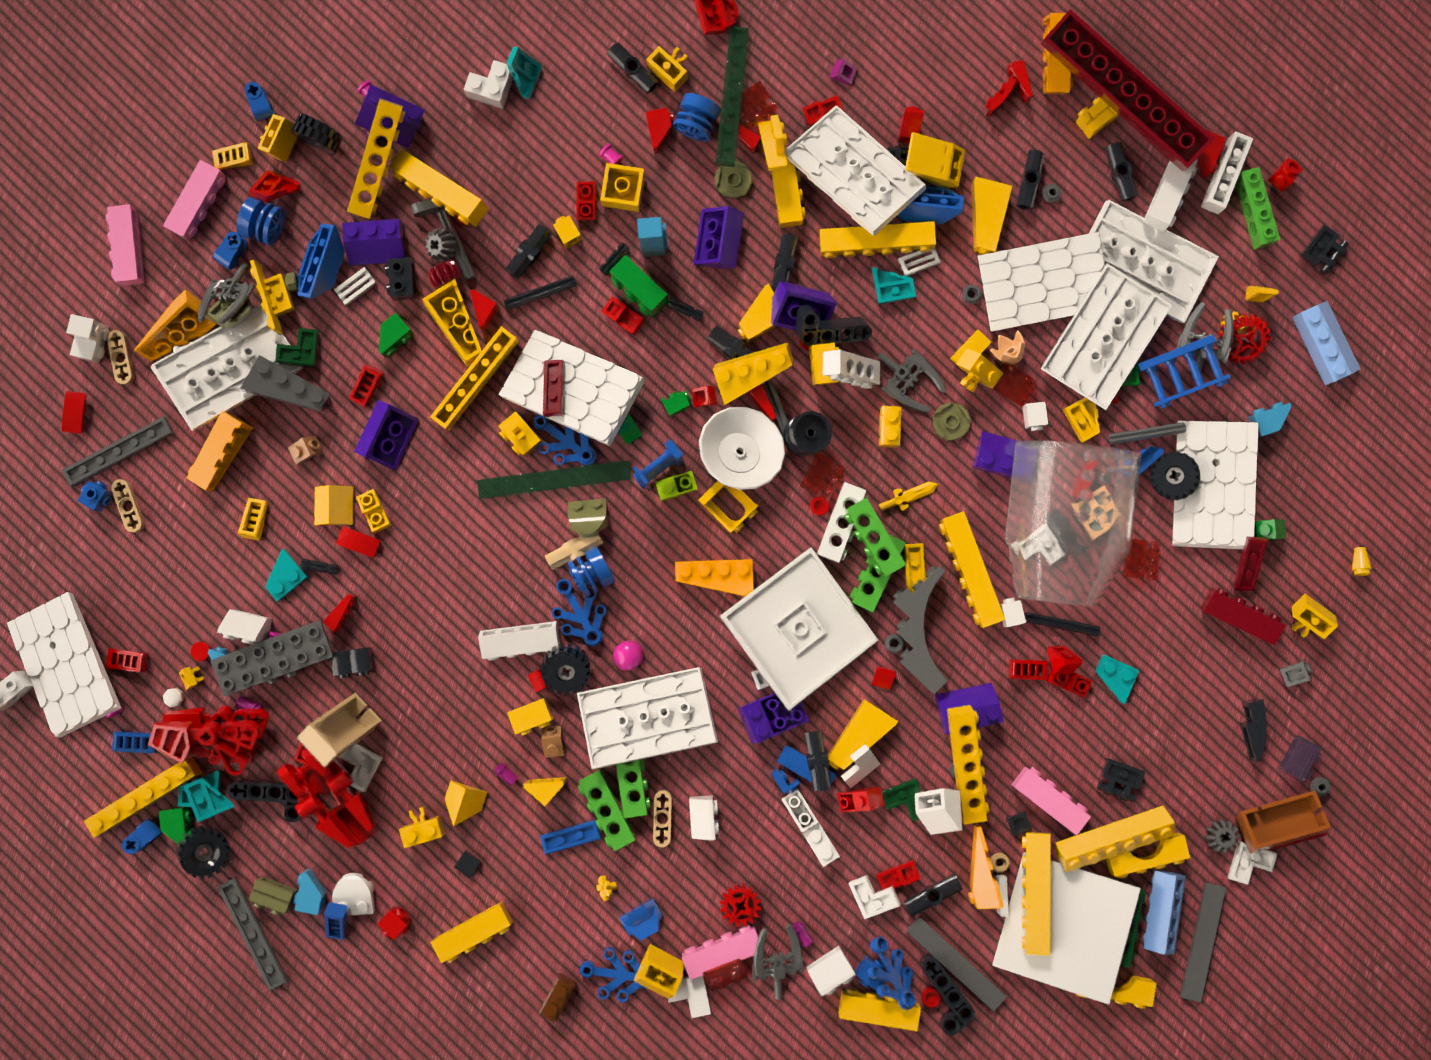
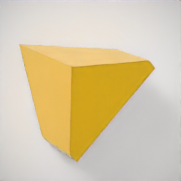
M451 780L445 796V802L453 826L482 811L488 792Z

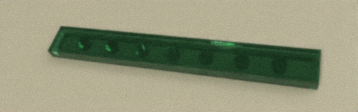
M730 27L716 154L717 166L735 167L749 28Z
M629 460L480 479L477 480L479 499L631 480Z

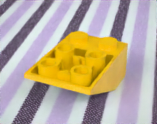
M913 132L911 134L905 170L936 187H959L965 150L953 143Z

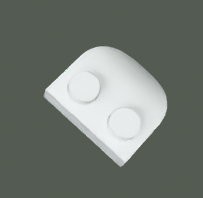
M359 873L345 874L336 883L332 894L333 903L347 905V915L374 914L373 883L371 881L368 882Z

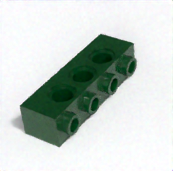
M1135 886L1140 888L1119 965L1129 968L1135 957L1133 948L1134 943L1138 941L1137 927L1142 920L1141 905L1145 903L1146 899L1144 889L1139 886Z

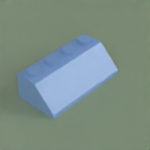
M1328 301L1292 317L1325 385L1360 370Z

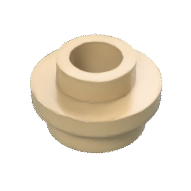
M995 853L991 856L990 861L995 872L1002 873L1008 869L1009 859L1005 854ZM998 859H1002L1000 866L996 865Z

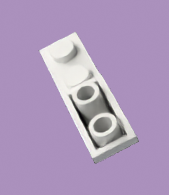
M797 789L782 798L783 803L822 866L825 867L839 858V854L800 791Z

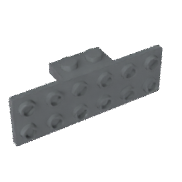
M316 621L212 659L211 663L222 695L228 696L260 683L268 682V685L280 681L279 678L286 676V678L298 675L297 671L302 670L304 667L333 657V652L322 621Z

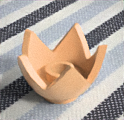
M1019 331L1016 332L1014 340L999 335V350L990 349V351L1000 361L1016 364L1022 359L1025 343Z

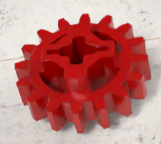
M735 883L734 889L727 887L728 894L723 892L722 896L725 899H721L719 902L721 905H724L720 908V912H725L723 918L729 917V924L735 921L736 927H739L740 923H743L744 927H746L747 921L754 923L752 917L758 918L759 914L756 910H761V906L757 905L761 902V898H756L758 892L754 891L752 893L751 885L746 889L745 883H742L741 887H738L737 883ZM742 892V895H738V896H734V895H733V894H735V893ZM750 897L754 903L753 908L748 904ZM744 900V907H740L737 910V903H741ZM728 902L733 907L731 913L729 912L727 907ZM743 914H746V915H747V916H745V917H739V915H743Z

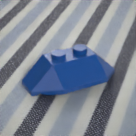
M926 186V190L919 194L897 216L903 221H935V224L941 225L962 213L964 196L958 195L945 187Z
M322 223L319 230L310 240L298 274V296L314 299L333 288L345 253L335 225Z

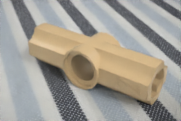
M600 535L590 538L576 537L564 543L557 550L545 555V558L551 569L555 570L570 560L572 562L577 560L576 557L578 556L580 558L585 556V552L604 543Z

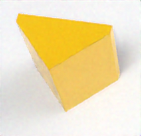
M335 485L315 487V525H354V487Z
M567 777L528 780L524 783V788L546 806L567 782Z

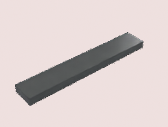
M163 416L62 469L70 487H75L175 433L167 418Z
M235 877L218 886L217 888L269 991L287 983L289 980L238 878Z
M1208 882L1204 884L1180 993L1181 998L1201 1002L1226 890L1224 886Z
M920 916L906 929L916 941L993 1011L1007 997Z

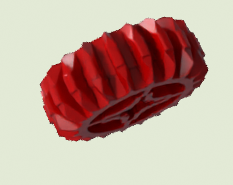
M1242 313L1240 318L1238 315H1234V341L1232 342L1228 361L1233 360L1234 364L1241 362L1244 365L1247 360L1253 363V358L1260 359L1259 353H1266L1264 347L1270 346L1267 340L1271 339V336L1268 334L1270 329L1266 327L1267 323L1265 321H1262L1259 316L1255 317L1252 313L1248 316ZM1224 330L1218 331V335L1221 336L1217 338L1218 340L1222 339ZM1257 330V339L1254 342L1253 338L1255 336V331ZM1238 336H1240L1241 338L1245 337L1248 339V341L1245 339L1242 340Z

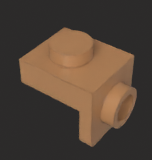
M316 436L301 438L288 447L295 465L303 463L314 455L323 453Z
M561 726L542 728L541 741L545 758L564 756Z

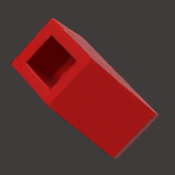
M916 106L905 107L900 122L897 142L910 144L911 134L913 132L920 133L925 110H920Z
M1208 130L1206 131L1215 139L1197 158L1198 168L1202 177L1205 178L1216 171L1219 164L1216 162L1218 156L1223 154L1226 145H1223L1225 137Z
M881 786L865 787L837 793L840 812L871 811L885 806Z

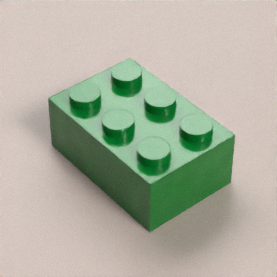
M626 255L610 270L612 285L619 291L622 289L626 294V298L632 304L636 302L640 307L639 310L646 317L650 315L654 318L668 304V294Z

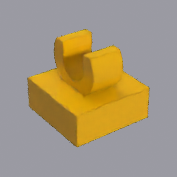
M189 666L179 672L186 690L194 688L197 683L204 679L203 676L200 678L194 676V672L200 670L199 667L191 670Z

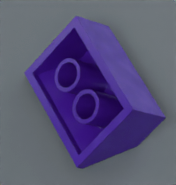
M370 85L355 125L368 131L371 130L380 98L401 105L405 115L402 123L398 122L396 130H399V135L395 143L409 148L425 109ZM385 117L382 119V124L384 127L389 128L393 125V120Z
M730 206L702 209L694 265L717 269L736 268L744 212Z
M400 219L342 223L343 243L349 266L388 263L387 259L406 258L404 224Z
M779 281L772 297L771 324L795 330L797 310L802 305H810L818 315L819 321L830 320L837 303L829 293Z
M378 400L354 452L396 470L419 419Z
M982 431L972 468L1025 483L1031 482L1037 463V446Z
M992 683L935 695L943 733L950 734L948 708L970 705L978 714L979 722L976 723V728L1004 722L1000 703ZM963 726L961 731L967 730L969 726Z

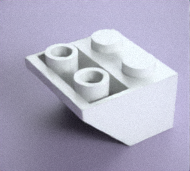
M229 609L217 632L222 633L223 637L235 640L242 638L244 643L256 644L267 640L272 618Z
M943 788L915 794L916 814L931 835L962 830L960 791Z
M713 795L690 797L692 838L715 840V834H719L718 820H714V815L718 814L717 800H713Z
M837 946L807 966V971L821 996L832 994L841 983L847 984L853 979L852 976L855 975L851 963L840 946Z

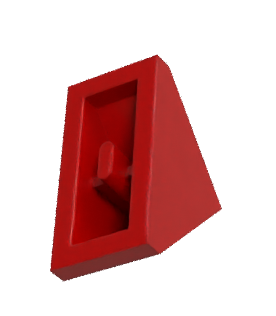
M472 289L470 294L478 326L481 330H485L499 306L496 302Z
M1066 646L1047 647L1053 675L1072 674L1083 663V660Z

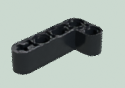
M802 305L797 310L795 331L805 346L864 341L872 335L871 327L862 317L819 321L818 315L810 305Z
M239 780L228 786L227 794L232 799L284 802V817L288 822L293 823L303 819L300 815L298 817L293 816L292 809L299 803L298 798L294 796L293 792L284 782ZM256 786L261 788L262 793L260 796L255 793ZM236 787H238L239 789L247 788V791L240 792L239 790H236ZM275 787L281 790L280 797L275 795Z
M924 954L920 958V966L950 1006V1009L940 1017V1026L947 1035H955L975 1019V1011L939 961L932 954ZM928 961H930V963H932V965L934 966V972L930 969L929 966H927L926 963ZM939 977H946V981L943 984H937ZM951 993H958L956 999L949 1000V995ZM965 1008H968V1015L962 1016L960 1014L961 1011ZM947 1021H954L952 1027H945V1023Z

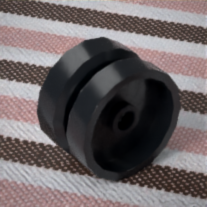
M815 411L804 412L790 419L785 425L783 432L784 443L794 455L801 457L811 456L826 449L831 442V425L828 419L821 413Z

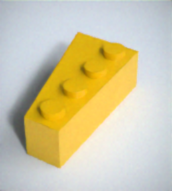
M453 279L423 298V302L446 338L468 367L482 350L456 280Z
M781 344L715 364L713 372L724 405L792 366L794 360L789 344Z

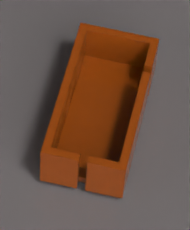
M1315 790L1261 805L1259 808L1254 807L1240 811L1235 816L1250 854L1319 835L1331 828L1324 811L1319 812L1316 816L1314 815L1315 812L1322 808Z

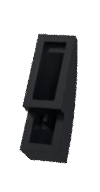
M1256 698L1242 702L1247 721L1241 722L1240 727L1249 760L1259 762L1261 761L1266 742L1267 719L1264 700Z

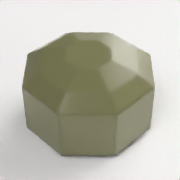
M295 272L286 273L285 284L290 292L298 291V276Z

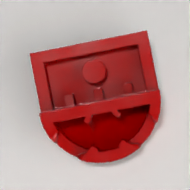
M694 0L704 35L721 34L728 31L738 17V7L734 0Z

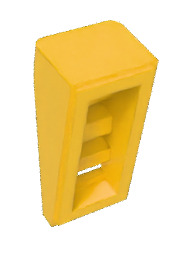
M248 143L236 144L213 151L214 165L219 170L253 165L252 150ZM240 152H243L244 158H241ZM233 153H236V160H234ZM226 154H229V157H230V161H229V162H227ZM219 155L223 157V163L221 164L219 162Z
M1248 286L1246 288L1245 300L1264 303L1276 296L1279 290Z
M248 498L238 531L242 538L260 541L268 505L267 501ZM252 506H258L261 508L260 510L252 509ZM251 513H252V514H257L258 517H253V516H250V515H251ZM249 521L256 522V525L249 524Z

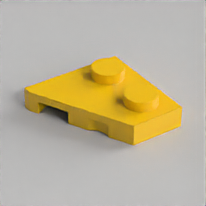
M1085 397L1063 409L1065 416L1081 443L1100 433L1097 420L1099 417L1098 409H1096V404Z

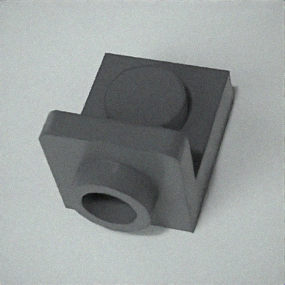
M1301 659L1298 663L1280 668L1287 687L1310 681L1311 674H1313L1310 663H1306L1304 659Z

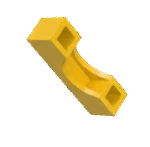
M1177 832L1167 839L1159 840L1156 850L1146 857H1135L1130 851H1127L1115 857L1106 858L1111 875L1117 878H1125L1128 876V873L1135 872L1140 874L1147 872L1148 868L1161 869L1166 867L1168 863H1184V859H1189L1190 855L1185 835Z
M1132 975L1124 985L1113 988L1111 999L1115 1003L1126 1005L1128 1002L1134 1003V1006L1138 1008L1153 1007L1156 983L1152 979Z

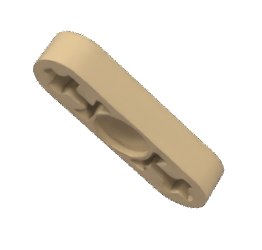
M113 330L107 335V343L114 378L120 384L130 385L135 380V373L128 339L123 332ZM116 335L121 337L118 343L114 342ZM119 353L125 354V360L122 363H118L116 360ZM124 372L128 374V376L125 377L126 380L121 378V376L124 375Z
M118 479L113 482L111 490L123 524L129 532H141L145 527V521L132 485L126 480ZM120 484L126 487L123 489V492L118 491L121 487ZM131 501L133 508L127 512L124 509V503ZM133 520L138 521V524H136V528L131 527Z
M659 790L654 797L653 841L658 847H666L671 840L672 796L667 790ZM661 794H665V797L669 799L665 801V808L669 807V810H657V807L661 808V801L657 799L661 797ZM660 813H665L668 816V821L664 824L657 821V816ZM656 826L660 828L668 827V830L664 829V836L668 838L664 840V843H660V839H657L660 836V829L657 830Z

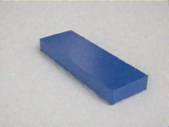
M786 745L777 762L812 782L807 756ZM828 769L831 785L837 774Z
M595 819L542 834L540 839L544 854L546 855L601 839V835Z

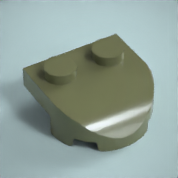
M247 298L242 307L223 325L218 320L229 310L235 299L230 302L218 300L206 312L205 316L223 328L234 327L252 311L250 298Z
M606 498L568 502L570 530L578 533L579 537L590 538L599 535V531L603 528L606 529L608 525Z

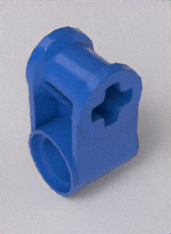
M249 82L245 86L244 91L255 120L259 122L272 117L275 112L265 91L258 83Z
M229 232L214 252L213 260L228 270H232L247 248L248 242L246 238L236 232Z
M148 818L124 839L122 849L127 854L139 852L156 840L163 832L151 818Z

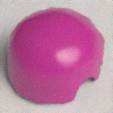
M627 640L620 643L614 649L613 659L615 665L621 670L630 671L642 663L644 652L642 646L636 641Z

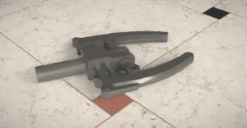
M241 263L232 279L227 278L226 281L221 279L218 281L215 279L211 280L199 307V322L204 321L212 298H218L221 302H230L235 299L229 310L218 320L221 325L228 321L242 307L246 299L249 298L252 291L256 288L254 283L250 285L246 282L239 284L248 269L247 264Z
M1201 302L1190 315L1183 333L1180 335L1176 349L1192 343V338L1200 340L1208 336L1207 332L1197 334L1194 331L1200 315L1206 308L1205 302ZM1231 309L1225 310L1223 337L1219 340L1216 339V344L1220 347L1218 350L1213 348L1217 360H1223V363L1228 362L1233 339L1234 326ZM1202 348L1194 351V356H1197L1196 363L1200 373L1205 358H1208Z
M915 349L911 351V356L905 358L906 362L901 365L896 364L881 352L877 358L894 371V377L892 379L889 378L887 386L882 387L881 390L892 399H896L911 409L925 413L930 412L928 406L912 400L905 393L908 388L914 387V382L917 383L919 381L917 379L918 375L923 371L931 378L941 393L946 392V387L936 370ZM914 365L917 366V371L911 374L910 369ZM900 382H905L904 387L899 390L897 385Z
M789 923L786 925V930L790 939L791 952L787 955L778 952L777 956L775 953H772V956L767 959L763 957L768 934L766 928L761 930L754 951L752 979L753 981H757L758 978L765 980L768 976H771L774 979V998L776 1000L782 999V978H785V974L794 975L797 971L803 972V957L801 956L799 939L793 926ZM790 959L791 963L784 964L783 961ZM768 963H772L770 967L764 968Z

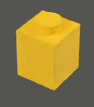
M562 216L553 224L566 249L582 240L581 234L570 216Z

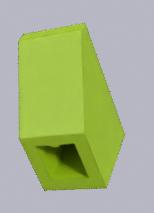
M692 471L655 482L661 502L697 490Z

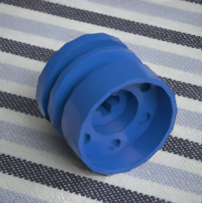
M686 93L680 105V109L683 112L677 113V119L674 120L673 127L679 133L689 138L708 142L714 130L712 123L717 122L721 108L714 101L704 96Z
M248 197L242 204L238 214L237 233L249 239L256 238L258 242H264L269 246L274 245L279 239L284 226V209L271 203L266 205L264 201Z
M597 547L585 552L587 558L585 563L579 556L576 557L579 566L575 567L572 560L567 562L574 582L586 597L591 596L587 589L589 586L593 588L595 593L598 592L596 582L599 581L604 588L616 582Z

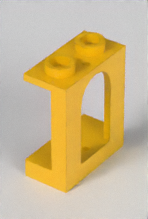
M719 481L699 499V502L730 533L733 531L737 533L744 526L742 522L747 517L751 519L758 512L756 510L758 505L742 490L723 485ZM723 487L745 508V515L738 521L728 518L711 501Z

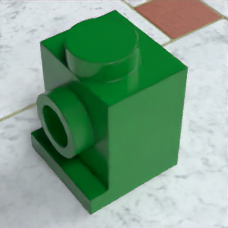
M687 391L673 392L668 396L669 399L667 400L664 397L661 398V402L670 418L690 408L689 402L692 401Z

